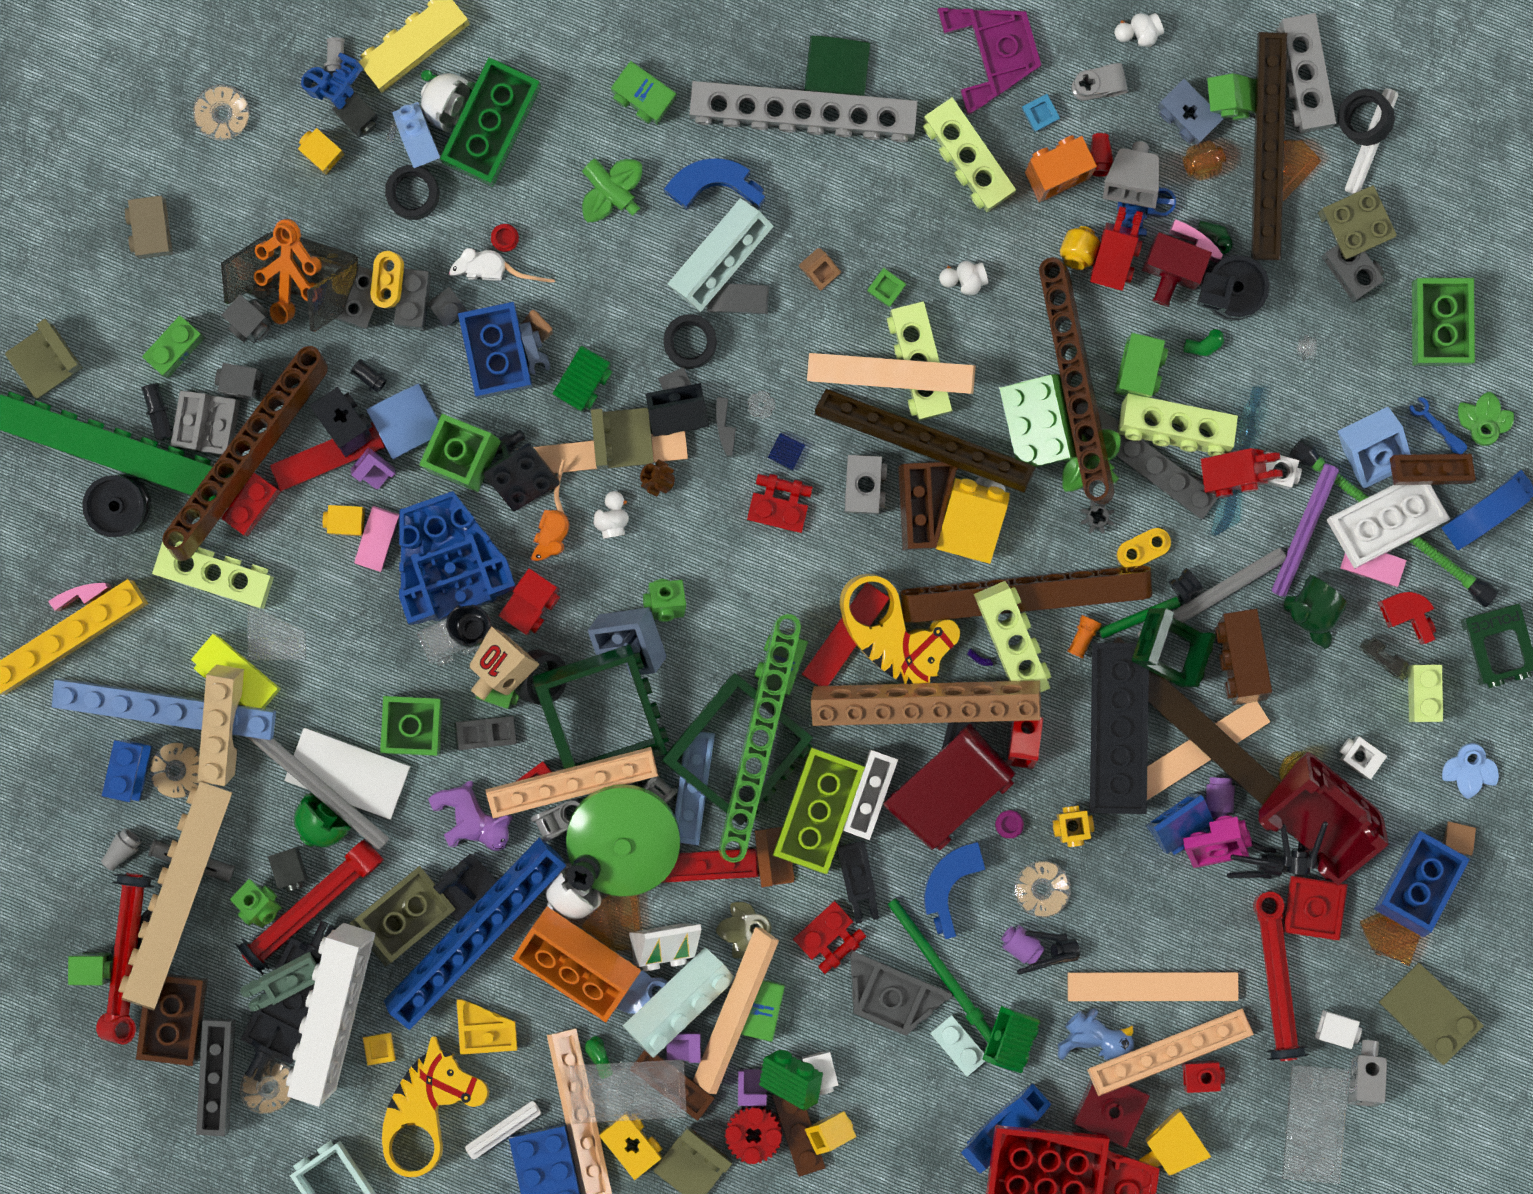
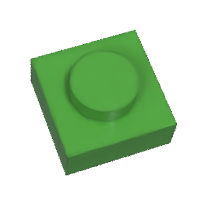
M883 268L867 292L890 308L906 286V283Z

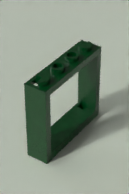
M631 644L533 676L535 689L564 769L648 747L652 748L654 758L667 754L665 742H668L669 738L665 726H658L656 719L661 718L656 701L651 703L648 694L653 692L648 677L642 678L639 670L644 668L639 652L633 653ZM628 663L653 738L576 763L549 688Z
M736 673L730 675L661 759L665 765L726 815L729 804L677 762V760L737 687L755 701L757 690ZM768 702L762 703L761 707L770 715H773V706ZM782 711L779 722L800 740L764 782L759 803L762 800L768 802L777 790L773 787L780 778L786 780L794 770L791 764L798 756L803 759L812 748L809 742L813 737ZM741 813L736 814L732 819L740 826L744 822L747 823L746 817Z

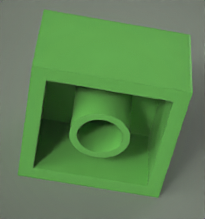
M1131 333L1127 337L1114 393L1127 396L1129 393L1149 398L1158 393L1162 376L1157 375L1158 369L1165 365L1168 349L1164 348L1165 340Z
M441 414L419 465L431 474L479 492L485 478L483 470L491 465L501 441L490 432Z
M383 696L380 753L439 756L443 699Z

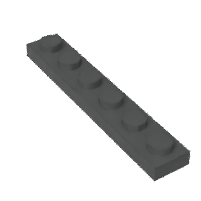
M1083 401L1078 404L1076 408L1077 414H1084L1087 411L1088 402ZM1098 407L1102 429H1111L1118 433L1119 422ZM1093 429L1084 431L1089 437L1094 435ZM1120 435V450L1116 457L1202 520L1217 501L1216 494L1206 493L1203 484L1144 440L1132 441L1125 438L1124 435Z

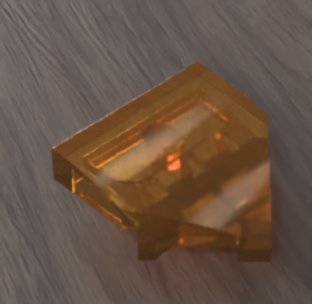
M1284 140L1283 201L1322 161L1302 140Z
M608 894L601 901V905L583 923L582 927L586 931L591 932L609 949L614 951L632 949L629 932L642 930L639 895L614 896Z
M1381 913L1360 921L1364 935L1371 949L1375 950L1376 955H1384L1410 967L1413 955L1421 939L1420 935Z

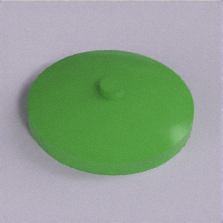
M634 785L604 787L587 796L572 814L566 836L567 854L571 865L581 855H590L599 862L601 872L592 888L614 896L642 894L659 885L674 868L680 849L678 822L670 807L659 796L647 789Z

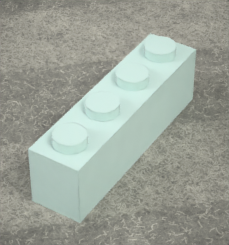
M740 198L668 282V285L683 300L701 312L774 226L760 211Z
M705 947L638 1010L623 1027L654 1058L734 981V976Z

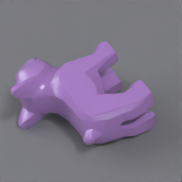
M468 781L462 786L450 790H441L428 798L433 811H440L445 805L455 807L456 826L444 834L449 847H455L461 840L466 839L479 841L492 851H500L506 848L509 840L508 825L513 819L512 815H505L494 819L491 815H487L482 810L472 790V781Z

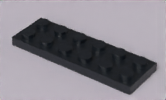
M1092 643L1090 813L1147 814L1149 670L1131 661L1137 643Z

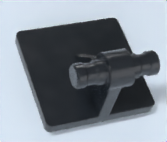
M520 429L514 434H505L499 438L501 442L494 457L503 453V458L483 470L486 479L512 511L520 509L560 484L557 476L530 443L516 451L513 450L518 442L525 439V435Z
M471 853L461 860L457 866L449 867L441 875L443 878L433 888L440 895L443 893L453 905L455 910L451 915L459 922L497 882V879Z

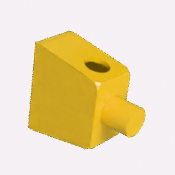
M1178 1108L1145 1139L1152 1151L1140 1158L1139 1161L1155 1167L1162 1165L1170 1176L1207 1160L1211 1156Z

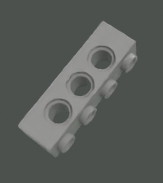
M1316 13L1282 19L1279 23V28H1276V33H1287L1286 72H1288L1289 83H1286L1288 99H1293L1295 110L1291 111L1293 126L1298 127L1299 134L1333 128L1336 124V118ZM1300 40L1304 42L1306 52H1296L1293 48V41ZM1307 68L1311 72V79L1307 81L1302 80L1298 75V69ZM1306 95L1313 96L1317 102L1316 107H1306L1303 103V97Z

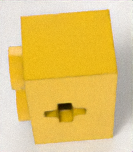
M625 1112L600 1132L599 1136L631 1177L636 1180L662 1158V1155L659 1153L662 1147L653 1136L648 1139L642 1131L645 1127L635 1114L630 1116L628 1112ZM630 1137L632 1140L637 1138L639 1140L637 1151L634 1148L628 1149L626 1147L628 1144L627 1138Z

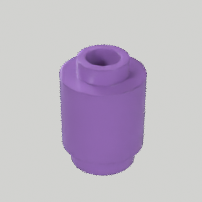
M1210 777L1209 784H1206V804L1209 811H1211L1212 817L1219 818L1221 816H1228V812L1234 813L1235 786L1232 785V778Z
M1017 925L1015 928L1010 926L1001 938L1004 941L1002 948L1023 964L1026 962L1028 964L1035 963L1044 951V947L1040 944L1041 941L1035 937L1026 936L1025 932L1027 930L1020 925Z

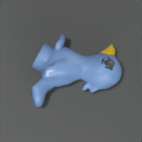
M1097 1009L1089 1010L1086 1015L1079 1011L1065 1025L1071 1033L1067 1039L1058 1044V1058L1064 1060L1070 1050L1077 1047L1093 1048L1100 1046L1103 1050L1100 1051L1099 1056H1104L1105 1060L1114 1059L1134 1050L1133 1026L1121 1030H1110L1099 1020L1095 1019L1098 1014Z

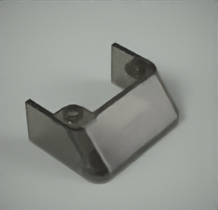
M273 232L263 235L221 262L224 303L230 304L240 294L243 296L246 293L257 298H267L279 289L280 272L275 274L273 280L265 286L258 285L254 280V272L256 270L267 267L281 256V246L274 249V255L266 260H260L255 254L256 245L271 239ZM300 238V242L310 257H317L322 264L320 272L309 276L303 271L301 261L293 252V259L308 282L316 283V285L307 290L310 331L316 332L343 313L359 270L358 256L347 251ZM292 278L291 294L301 296V290Z

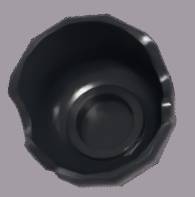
M474 604L456 606L447 616L446 622L450 638L456 644L467 648L481 645L492 626L487 612Z

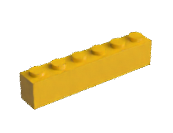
M125 580L1 659L0 695H7L148 605L134 580Z

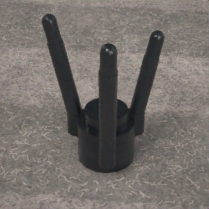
M1326 821L1322 823L1311 855H1309V850L1304 849V845L1299 841L1298 848H1293L1292 853H1290L1286 825L1282 824L1283 865L1288 866L1287 871L1289 873L1308 875L1310 874V869H1315L1316 858L1328 826Z
M1252 841V848L1265 854L1260 853L1258 858L1235 854L1230 856L1232 860L1256 864L1257 870L1261 871L1228 873L1227 878L1271 879V876L1280 877L1284 867V855L1277 854L1275 848L1266 847Z
M1027 930L1025 932L1026 936L1054 940L1056 943L1051 946L1052 958L1031 963L1025 968L1018 969L1017 974L1021 975L1056 964L1078 961L1080 956L1078 942L1075 939H1068L1066 933L1050 934Z

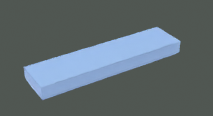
M700 732L684 751L682 766L707 786L715 733ZM681 777L675 808V818L680 831V843L699 846L706 798Z

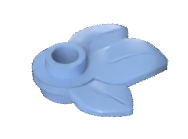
M1476 743L1463 745L1459 749L1457 756L1449 759L1442 770V779L1444 781H1456L1460 793L1467 799L1475 796L1483 783L1492 786L1497 785L1499 778L1496 764L1486 758L1484 749ZM1471 754H1476V760L1473 762H1469L1468 756Z
M641 970L618 1004V1009L626 1013L635 1014L654 996L652 988L654 986L663 988L668 981L661 977L651 978L645 971Z

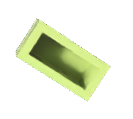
M1442 665L1408 666L1409 722H1443Z

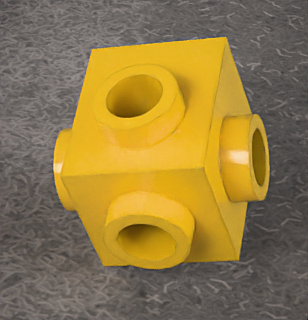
M1079 805L1063 807V813L1056 814L1057 820L1052 821L1054 836L1060 837V842L1062 843L1067 842L1068 847L1085 845L1084 840L1091 839L1090 833L1094 832L1092 815L1088 816L1086 810H1080ZM1074 820L1077 823L1075 831L1068 830L1067 824L1069 821Z

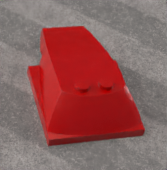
M995 1125L986 1194H1156L1160 1168L1109 1151L1110 1139L1106 1135Z

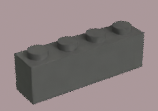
M206 1018L202 1022L196 1135L226 1136L229 1133L236 1019Z

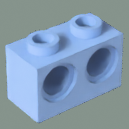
M419 102L404 105L399 110L392 112L402 142L414 168L440 158Z

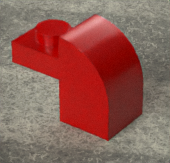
M1403 592L1377 602L1388 628L1410 620L1420 645L1435 640L1433 635L1436 633L1434 623L1430 617L1426 618L1424 613L1433 610L1434 607L1424 596L1414 592Z

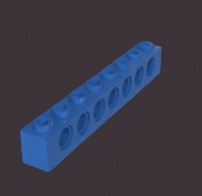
M539 837L383 1000L389 1014L410 1030L566 867L560 854Z

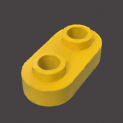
M383 251L374 260L370 295L373 303L378 307L392 308L398 304L401 298L404 261L395 252ZM389 261L394 263V268L391 271L387 269ZM387 289L391 291L389 299L384 297V292Z
M1161 528L1150 529L1121 544L1117 550V560L1122 567L1136 566L1135 568H1137V566H1141L1165 554L1171 545L1170 536ZM1154 537H1159L1162 540L1160 547L1152 545ZM1129 549L1136 551L1137 556L1134 560H1130L1126 555Z

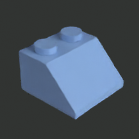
M1389 407L1337 431L1343 451L1362 489L1392 476L1390 458L1393 455H1411L1403 426Z

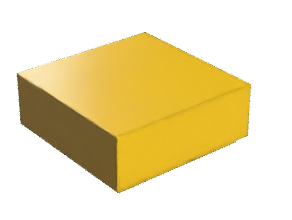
M392 1032L363 1037L367 1066L396 1061Z

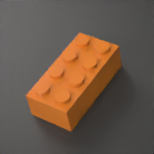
M548 906L537 919L512 958L605 1023L641 972L630 961L609 949L606 945Z

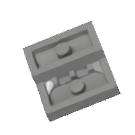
M180 390L171 446L222 455L234 439L240 400Z

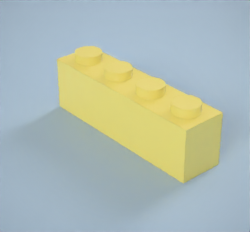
M430 0L427 3L428 8L420 14L419 12L413 13L405 20L406 25L399 31L393 29L383 37L384 42L377 48L372 46L360 56L362 59L359 63L381 93L470 25L466 16L453 0Z

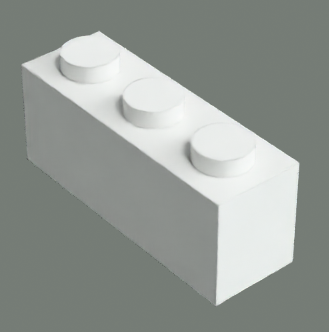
M869 750L864 764L865 769L843 831L870 840L898 759Z

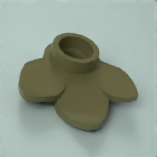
M746 902L731 903L732 917L721 921L716 928V933L719 937L733 943L732 957L738 959L743 958L754 932L752 928L754 923L770 934L772 929L769 919L762 914H756L753 907Z

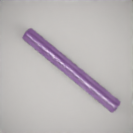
M1330 464L1323 466L1286 554V559L1273 585L1272 592L1274 594L1285 597L1289 591L1339 472V469Z

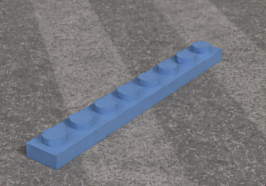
M57 678L54 680L52 708L202 730L204 700ZM238 705L234 717L232 735L265 740L273 739L276 710Z

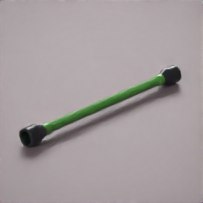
M1303 437L1289 453L1291 458L1299 460V464L1311 467L1316 472L1322 471L1323 466L1326 464L1325 460L1319 456L1315 447ZM1340 473L1337 474L1334 481L1335 485L1341 487L1342 490L1344 489V492L1347 491V494L1352 496L1353 499L1355 498L1356 501L1360 502L1369 497L1365 493L1363 494V491L1355 487L1354 484L1349 483V480L1346 481V478L1340 476ZM1420 536L1409 541L1416 548L1421 549V552L1424 551V554H1427L1430 559L1432 558L1435 563L1441 565L1442 568L1444 567V570L1455 576L1456 579L1458 578L1469 591L1472 598L1484 608L1498 594L1499 590L1489 582L1475 578L1472 574H1466L1465 571L1463 572V569L1455 565L1454 562L1452 563L1449 558L1440 554L1441 552L1435 549V547L1429 545L1428 542L1426 543V540L1420 539Z

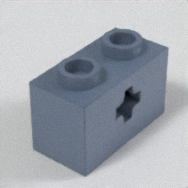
M1185 79L1157 106L1161 110L1159 115L1168 124L1173 122L1180 129L1179 135L1188 144L1193 142L1196 146L1224 119L1221 118L1220 114L1210 112V104ZM1191 109L1194 114L1192 118L1189 117L1186 120L1183 115L1185 111L1188 112Z

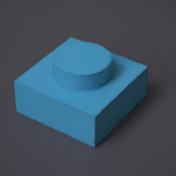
M1048 94L1022 106V110L1034 133L1060 120Z

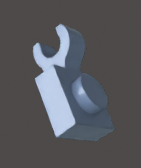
M530 322L519 324L531 374H536L534 366L539 362L545 365L546 371L550 370L548 356L538 351V348L543 347L539 331L533 332Z

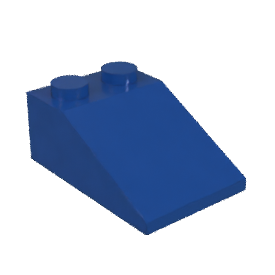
M1191 793L1145 826L1165 854L1172 852L1175 855L1185 849L1183 838L1190 837L1191 834L1196 832L1208 833L1210 831L1209 822L1214 820L1203 796Z

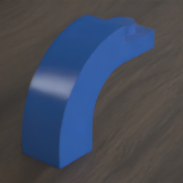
M713 158L694 162L680 170L664 188V193L686 210L702 191L714 186H724L736 191L758 209L765 201V196L762 194L764 189L752 180L749 183L745 181L750 175V170L739 163L726 159Z
M1522 470L1518 471L1490 494L1451 519L1442 527V530L1457 551L1528 503L1533 497L1532 482Z
M977 841L959 846L945 854L935 864L928 876L924 890L925 913L928 915L937 912L938 917L933 918L937 934L943 933L944 939L956 937L948 907V896L952 886L965 875L985 870Z
M1032 1083L995 1113L967 1141L966 1147L960 1153L979 1174L982 1173L990 1165L995 1125L1028 1128L1041 1118L1051 1106V1103Z

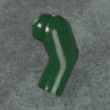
M1199 221L1197 230L1203 235L1210 237L1222 254H1227L1233 245L1227 229L1222 225Z

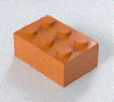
M1074 135L1068 136L1059 141V145L1055 149L1049 151L1048 147L1032 154L1033 157L1028 163L1025 175L1039 203L1091 178L1097 166L1083 136L1076 139Z

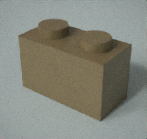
M161 195L128 200L129 208H125V219L127 225H131L133 236H128L131 253L135 252V256L139 259L173 255L166 199Z

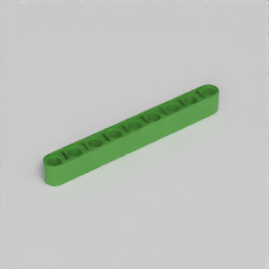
M792 614L778 617L772 627L719 844L720 856L728 862L741 861L747 852L801 631L799 619ZM784 619L790 620L794 625V631L791 635H784L780 631V623ZM782 647L786 650L787 659L784 663H778L774 660L773 651L775 648ZM769 675H776L780 679V687L776 691L770 690L766 685V679ZM764 702L770 703L774 708L773 715L768 719L763 718L759 712V708ZM757 730H762L767 735V741L763 746L755 745L752 740L753 734ZM750 758H756L760 762V770L756 774H750L746 770V762ZM745 785L750 786L754 792L753 798L748 802L742 801L739 797V790ZM738 813L743 814L747 819L746 826L741 830L735 829L732 824L733 817ZM731 841L737 842L740 846L739 854L733 858L729 857L725 852L726 845Z

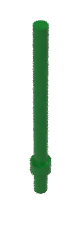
M894 898L887 905L963 1008L968 1022L971 1025L974 1024L986 1042H988L992 1029L984 1020V1013L979 1006H974L897 898Z

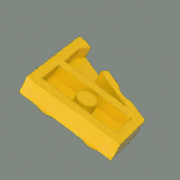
M457 999L460 1054L518 1050L516 1021L464 999Z

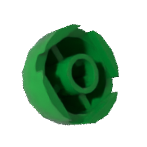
M313 793L305 794L294 814V825L301 841L311 847H331L339 843L351 829L348 823Z

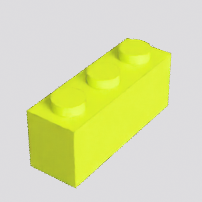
M212 634L191 659L196 664L194 669L204 678L217 664L244 669L242 696L238 705L265 709L281 690L280 687L217 634Z

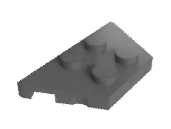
M851 950L853 1013L907 1036L922 1020L928 1018L943 1002L948 1001L952 996V993Z

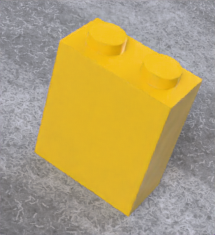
M955 478L936 549L990 564L1008 507L1010 493L996 486L986 487L979 485L971 479L961 480Z

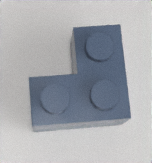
M650 607L599 614L588 629L596 655L631 644L633 653L639 652L644 668L639 670L641 675L656 673L667 657ZM626 663L630 676H632L628 663Z

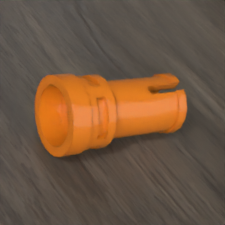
M1081 615L1079 619L1080 624L1077 626L1078 631L1067 652L1084 659L1093 636L1096 637V632L1101 628L1102 624Z

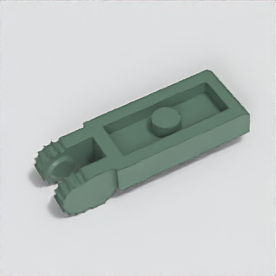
M308 952L260 977L259 980L249 982V984L242 987L240 993L246 998L265 990L266 994H261L248 1003L251 1011H258L270 1004L274 1005L315 984V981L312 980V975L317 963L312 954Z

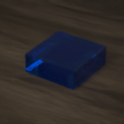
M780 433L768 459L793 471L805 444Z

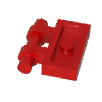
M758 473L756 485L766 487L765 495L753 492L747 521L802 534L808 505L797 502L799 495L811 497L813 487L802 484L803 481L794 479V482L779 479L777 478L778 475L775 474L767 476ZM777 489L791 493L789 501L773 497L774 490Z
M833 901L800 931L793 940L811 960L821 953L826 959L818 967L824 974H827L833 967L836 969L841 965L840 961L851 950L856 951L860 947L859 943L867 936L860 928L852 935L847 932L846 928L854 921ZM840 936L845 942L832 953L827 946Z

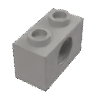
M848 455L844 513L878 515L879 508H885V492L880 491L881 480H886L887 464L882 463V457ZM867 477L873 481L874 489L871 492L864 493L860 491L858 481L861 478Z

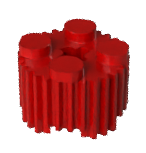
M741 1106L740 1111L735 1110L734 1115L731 1114L730 1120L727 1122L725 1138L728 1149H732L731 1154H736V1159L741 1158V1162L745 1161L747 1164H757L758 1162L762 1163L763 1159L768 1161V1157L772 1158L773 1153H777V1148H780L782 1141V1131L779 1118H776L775 1113L771 1114V1109L766 1110L765 1106L763 1108H760V1106H745L743 1108ZM749 1128L752 1130L758 1128L761 1131L758 1140L747 1138L749 1135L747 1130Z

